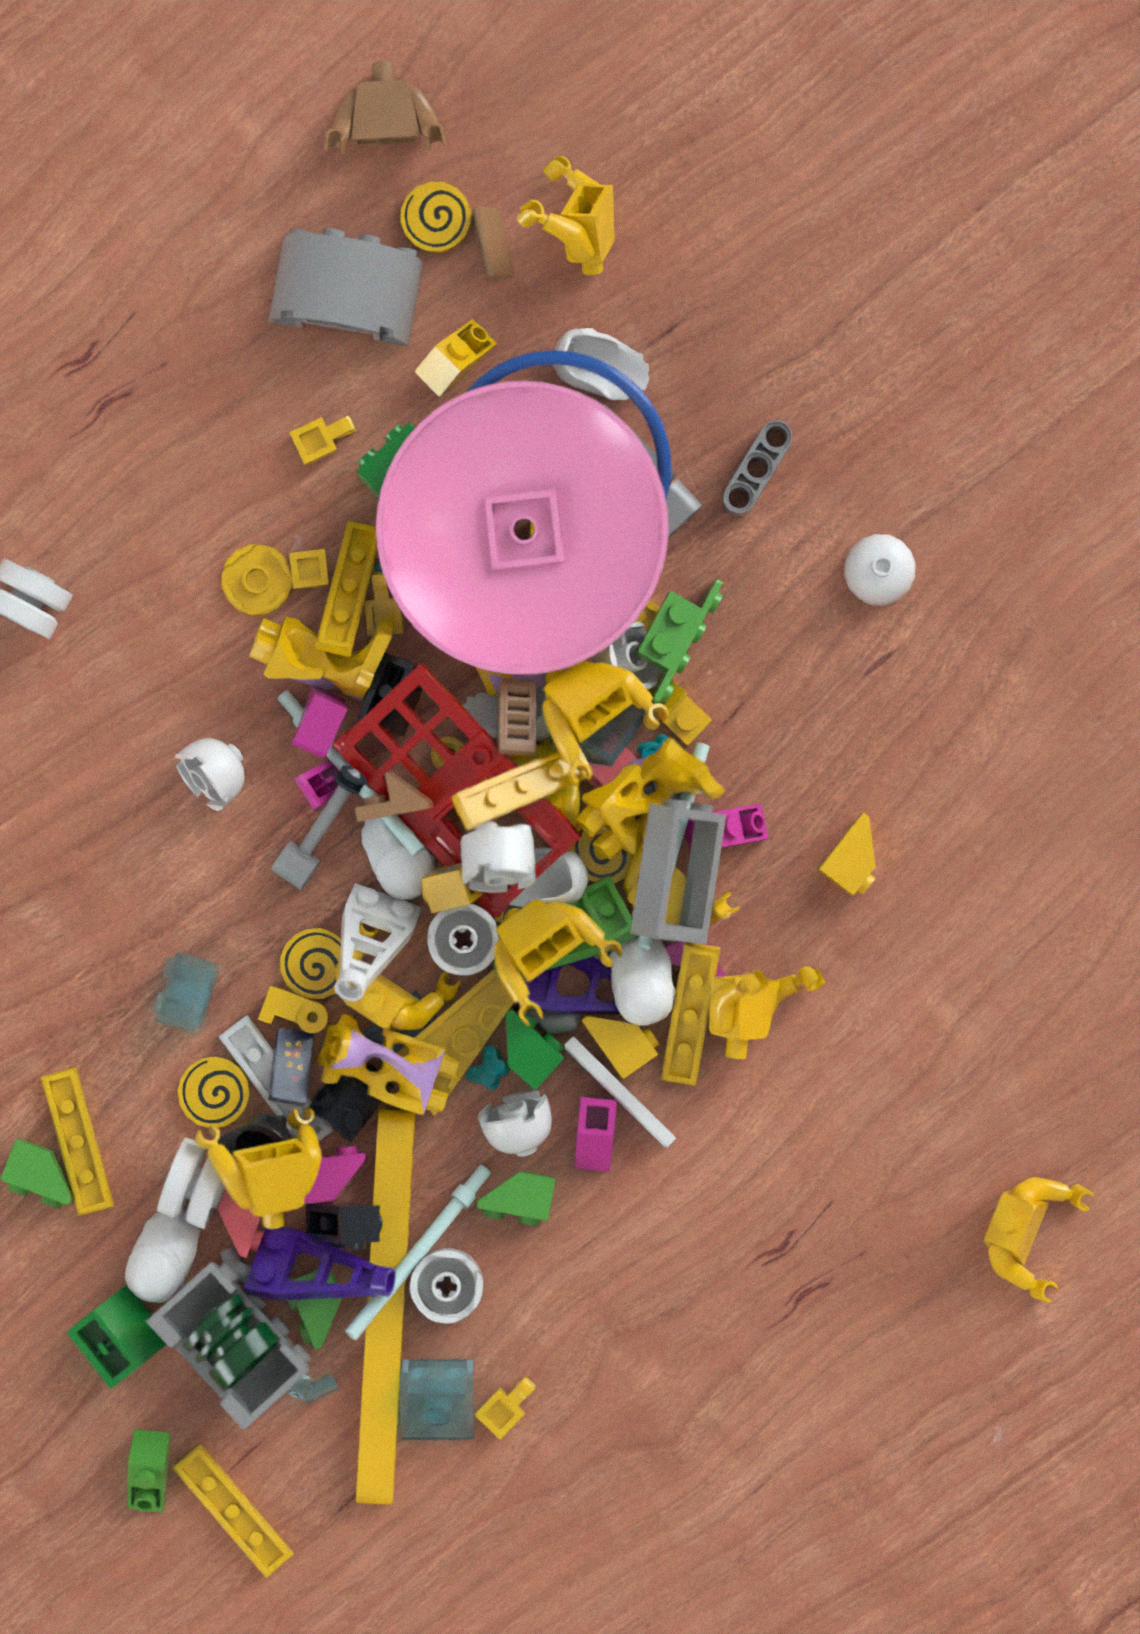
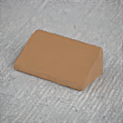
M474 207L472 209L487 281L495 282L512 278L514 270L500 210L496 207Z

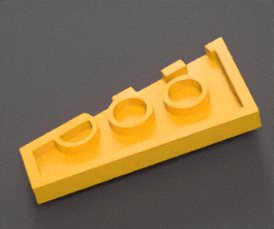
M495 968L415 1037L445 1049V1055L459 1062L456 1074L452 1080L439 1075L436 1076L433 1089L447 1093V1098L514 1003ZM405 1046L397 1054L406 1056L409 1050ZM430 1111V1112L435 1116L438 1111Z

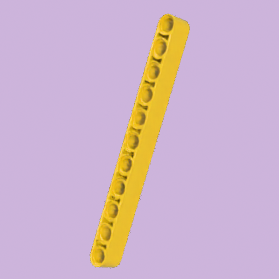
M379 1109L373 1205L380 1206L382 1229L380 1231V1242H371L370 1263L394 1269L408 1254L415 1113L408 1110ZM406 1279L366 1328L356 1503L393 1505ZM368 1296L367 1303L373 1296Z

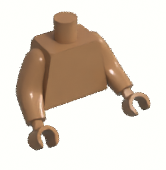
M379 61L372 63V81L359 82L357 90H351L344 98L331 129L325 133L324 152H328V149L331 147L340 148V154H345L346 142L351 137L353 147L421 143L420 133L424 136L427 150L431 149L430 144L433 142H442L443 146H445L447 141L444 127L439 124L434 110L424 94L417 87H409L408 80H394L392 62Z

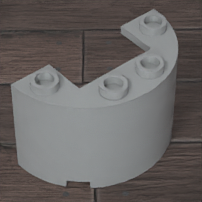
M324 228L323 234L311 233L301 229H290V234L285 235L282 241L268 322L304 328V323L371 334L375 341L409 346L423 268V261L416 257V250L380 244V238L372 235L360 234L358 239L344 237L345 232L332 228Z
M211 1262L146 1322L170 1348H177L222 1399L220 1405L245 1430L309 1371L307 1363L311 1361V1358L300 1345L296 1344L294 1346L287 1337L291 1332L289 1327L277 1315L272 1319L263 1309L267 1304L262 1297L248 1295L245 1289L236 1281L238 1276L225 1262L220 1266ZM236 1294H240L245 1299V1302L235 1314L238 1316L246 1309L252 1307L255 1312L246 1326L251 1330L256 1325L266 1322L281 1340L252 1371L232 1388L224 1392L208 1375L212 1366L217 1361L214 1355L198 1364L195 1358L205 1346L202 1344L194 1351L188 1353L183 1347V1343L191 1335L195 1325L218 1304L228 1301Z

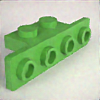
M716 579L708 586L698 606L671 590L666 594L635 652V655L664 671L651 693L653 697L651 702L653 704L660 702L664 705L674 689V685L670 684L675 672L681 674L691 657V655L686 653L691 642L697 644L707 627L706 624L702 623L707 612L713 613L723 597L718 592L723 584L722 581Z

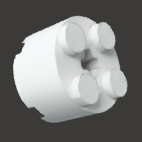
M486 822L477 826L476 831L464 835L461 838L462 883L465 885L469 882V889L487 893L507 892V885L518 883V890L532 885L535 882V860L531 827L528 825H514L510 828L497 827L495 822Z
M473 904L440 911L434 917L428 929L427 944L432 959L440 968L454 975L469 976L483 971L495 959L494 946L500 939L496 931L497 924L488 912ZM467 930L471 931L470 940L474 942L470 948L463 946L461 949H458L456 947L458 940L454 937L458 931L460 933H465Z
M441 1248L425 1255L415 1267L410 1281V1293L414 1304L424 1316L438 1323H454L470 1315L478 1306L483 1292V1276L477 1262L467 1253L454 1248ZM445 1276H450L451 1282L457 1284V1289H451L449 1295L443 1294L442 1287L437 1286V1282H442Z

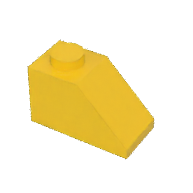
M864 812L860 814L817 869L850 896H854L857 891L863 895L875 880V877L871 875L876 866L870 819Z
M586 1016L582 1019V1022L622 1079L658 1055L654 1048L659 1045V1042L648 1027L641 1030L635 1024Z

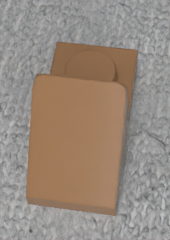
M392 771L385 772L390 801L386 802L385 795L363 798L365 806L355 807L357 822L429 809L433 808L434 805L432 799Z

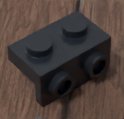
M369 1062L366 1063L368 1071H378ZM342 1075L337 1083H326L315 1094L309 1108L314 1111L315 1117L323 1120L344 1140L352 1143L383 1101L367 1094L368 1085L355 1077ZM390 1081L385 1085L386 1091L390 1092L394 1087Z

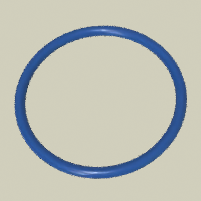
M560 350L531 352L513 357L496 365L479 377L466 390L468 392L492 385L517 371L542 365L572 366L603 377L622 390L643 415L654 441L657 456V472L665 493V499L667 500L672 470L669 441L658 412L644 392L629 377L613 366L591 356L576 352Z

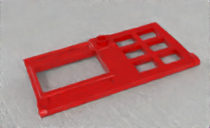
M420 663L350 731H346L332 744L335 750L353 768L366 777L367 783L378 795H385L386 802L390 801L387 781L384 777L385 772H388L400 762L421 784L418 790L433 800L434 807L397 815L444 866L462 863L461 838L464 835L445 816L455 806L451 798L459 792L478 785L485 777L490 780L519 767L509 757V754L498 753V743L482 728L423 663ZM419 685L441 708L427 723L404 701ZM394 708L416 730V733L402 746L380 724ZM447 716L469 738V741L455 754L433 732V729ZM370 731L392 753V756L378 769L356 747V744ZM422 739L445 761L432 776H428L408 754ZM548 797L517 809L522 817L552 848L549 853L535 864V880L583 836ZM518 883L513 886L507 885V892H483V895L476 900L493 919H496L508 908L509 903L526 888L518 890Z

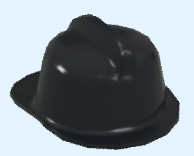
M254 1113L239 1128L224 1134L217 1142L233 1155L235 1151L286 1141L289 1139L286 1127L287 1118L284 1115L274 1117L270 1114Z

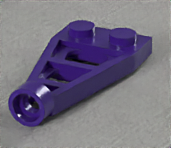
M593 956L545 970L529 983L523 977L530 993L527 997L530 1002L536 1003L543 1013L620 1014L615 1002L601 1001L595 996L600 979L605 978L611 981L612 967L603 965L599 959ZM567 965L573 966L587 974L590 984L588 991L584 995L562 996L557 992L556 986L562 967ZM518 1001L514 1006L520 1007Z
M285 1227L278 1229L266 1228L244 1289L248 1295L279 1301L375 1295L389 1297L395 1286L396 1273L394 1268L372 1264L327 1242L312 1241L310 1235L301 1230ZM300 1253H307L320 1260L317 1274L312 1280L291 1281L289 1279L296 1257ZM334 1263L354 1269L348 1284L327 1283Z

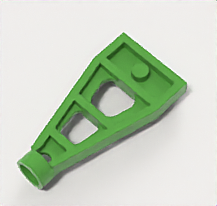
M610 876L586 887L581 899L569 904L580 908L588 914L606 934L604 936L606 941L613 940L622 945L639 936L630 934L632 916ZM583 940L582 943L546 970L599 955L601 950L596 945L592 947ZM494 960V961H492V964H493V966H494V968H495V970H496V972H497L496 965H495V960Z

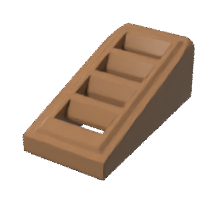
M502 679L496 692L498 753L534 756L536 752V684L534 681ZM508 708H509V709H521V710H524V711H513V710H508ZM508 723H520V724H525V726H524V725H512V724H508ZM507 735L526 736V740L507 738Z

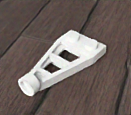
M354 884L342 915L340 971L335 985V990L341 998L348 1001H357L362 998L367 987L410 941L423 907L405 900H399L372 888ZM361 922L389 932L391 935L383 943L360 935L359 924ZM356 949L376 958L371 965L352 958L353 950ZM347 981H348V982H352V983L356 984L357 986H352V985L348 984Z

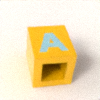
M462 863L433 869L421 878L422 896L429 904L431 913L470 905L483 895V892L469 889V882L465 885L462 883Z

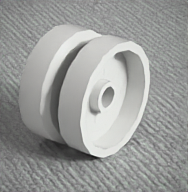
M4 558L0 564V581L13 589L11 593L0 589V615L50 640L58 623L53 616L40 609L45 605L57 612H64L73 595L55 585V581L30 567L25 566L24 568Z
M186 1137L181 1143L159 1199L157 1212L174 1218L181 1213L187 1199H189L190 1203L186 1213L187 1223L206 1229L214 1209H217L225 1187L209 1157L203 1168L200 1167L204 1149L200 1148L196 1141Z

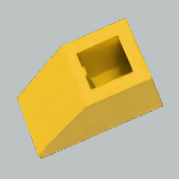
M471 319L435 345L414 372L440 397L458 384L495 348L497 343L474 319Z

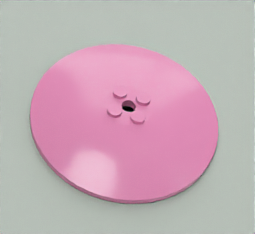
M530 381L503 382L468 391L448 401L425 418L407 437L388 469L380 493L376 521L378 553L387 585L398 606L413 626L432 644L454 658L481 669L508 674H539L578 664L607 648L623 635L646 607L657 586L664 566L669 532L667 504L659 474L650 455L631 429L612 411L579 392L562 386ZM522 519L532 521L535 526L534 535L528 540L518 539L514 532L516 523Z

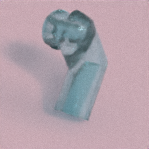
M329 1373L317 1380L303 1376L287 1392L298 1399L310 1403L338 1390L339 1386L333 1374Z

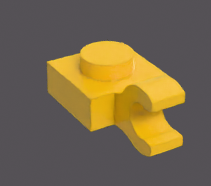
M349 416L326 426L324 419L320 417L289 433L304 465L307 466L338 451L334 441L351 435L357 430Z
M383 571L374 572V575H372L374 598H367L364 603L368 636H373L379 621H387L394 624L391 634L404 633L403 612L394 597H390V589Z
M525 1376L509 1394L499 1387L474 1415L500 1440L525 1415L526 1412L519 1404L535 1389L536 1385Z

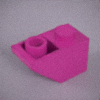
M762 804L712 812L726 815L721 849L769 839ZM688 819L685 829L689 852H691L695 819Z
M580 1096L574 1161L575 1169L610 1172L617 1100Z
M357 1146L336 1148L337 1155L322 1157L316 1181L310 1193L305 1196L304 1204L335 1200L367 1159L366 1151L358 1152Z

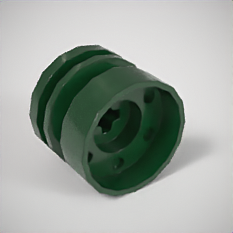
M236 1294L228 1301L218 1304L195 1325L191 1335L183 1343V1347L188 1353L194 1351L202 1344L205 1346L195 1358L198 1364L214 1355L217 1361L212 1366L208 1375L224 1392L228 1391L252 1371L281 1340L266 1322L256 1325L251 1330L246 1326L255 1312L252 1307L246 1309L238 1316L235 1314L245 1302V1299L240 1294Z

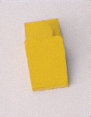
M671 680L670 684L674 685V689L664 704L668 709V717L662 721L657 714H653L688 746L712 722V719L687 696L685 690ZM655 687L648 689V692L651 694Z

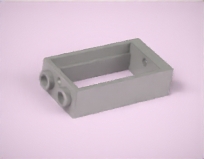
M667 798L665 806L650 803L630 934L656 939L707 944L726 815L712 813L713 805L691 802L690 809H687L686 801ZM688 818L695 819L680 924L665 923L680 819Z

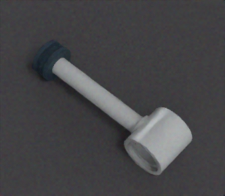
M343 765L335 777L338 787L301 845L290 841L271 868V871L300 890L306 885L321 860L314 856V849L350 793L359 794L361 788L367 782L366 777L351 766Z

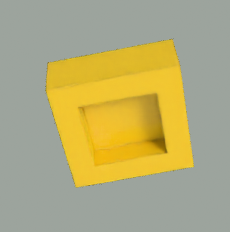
M325 549L289 553L294 590L330 586Z

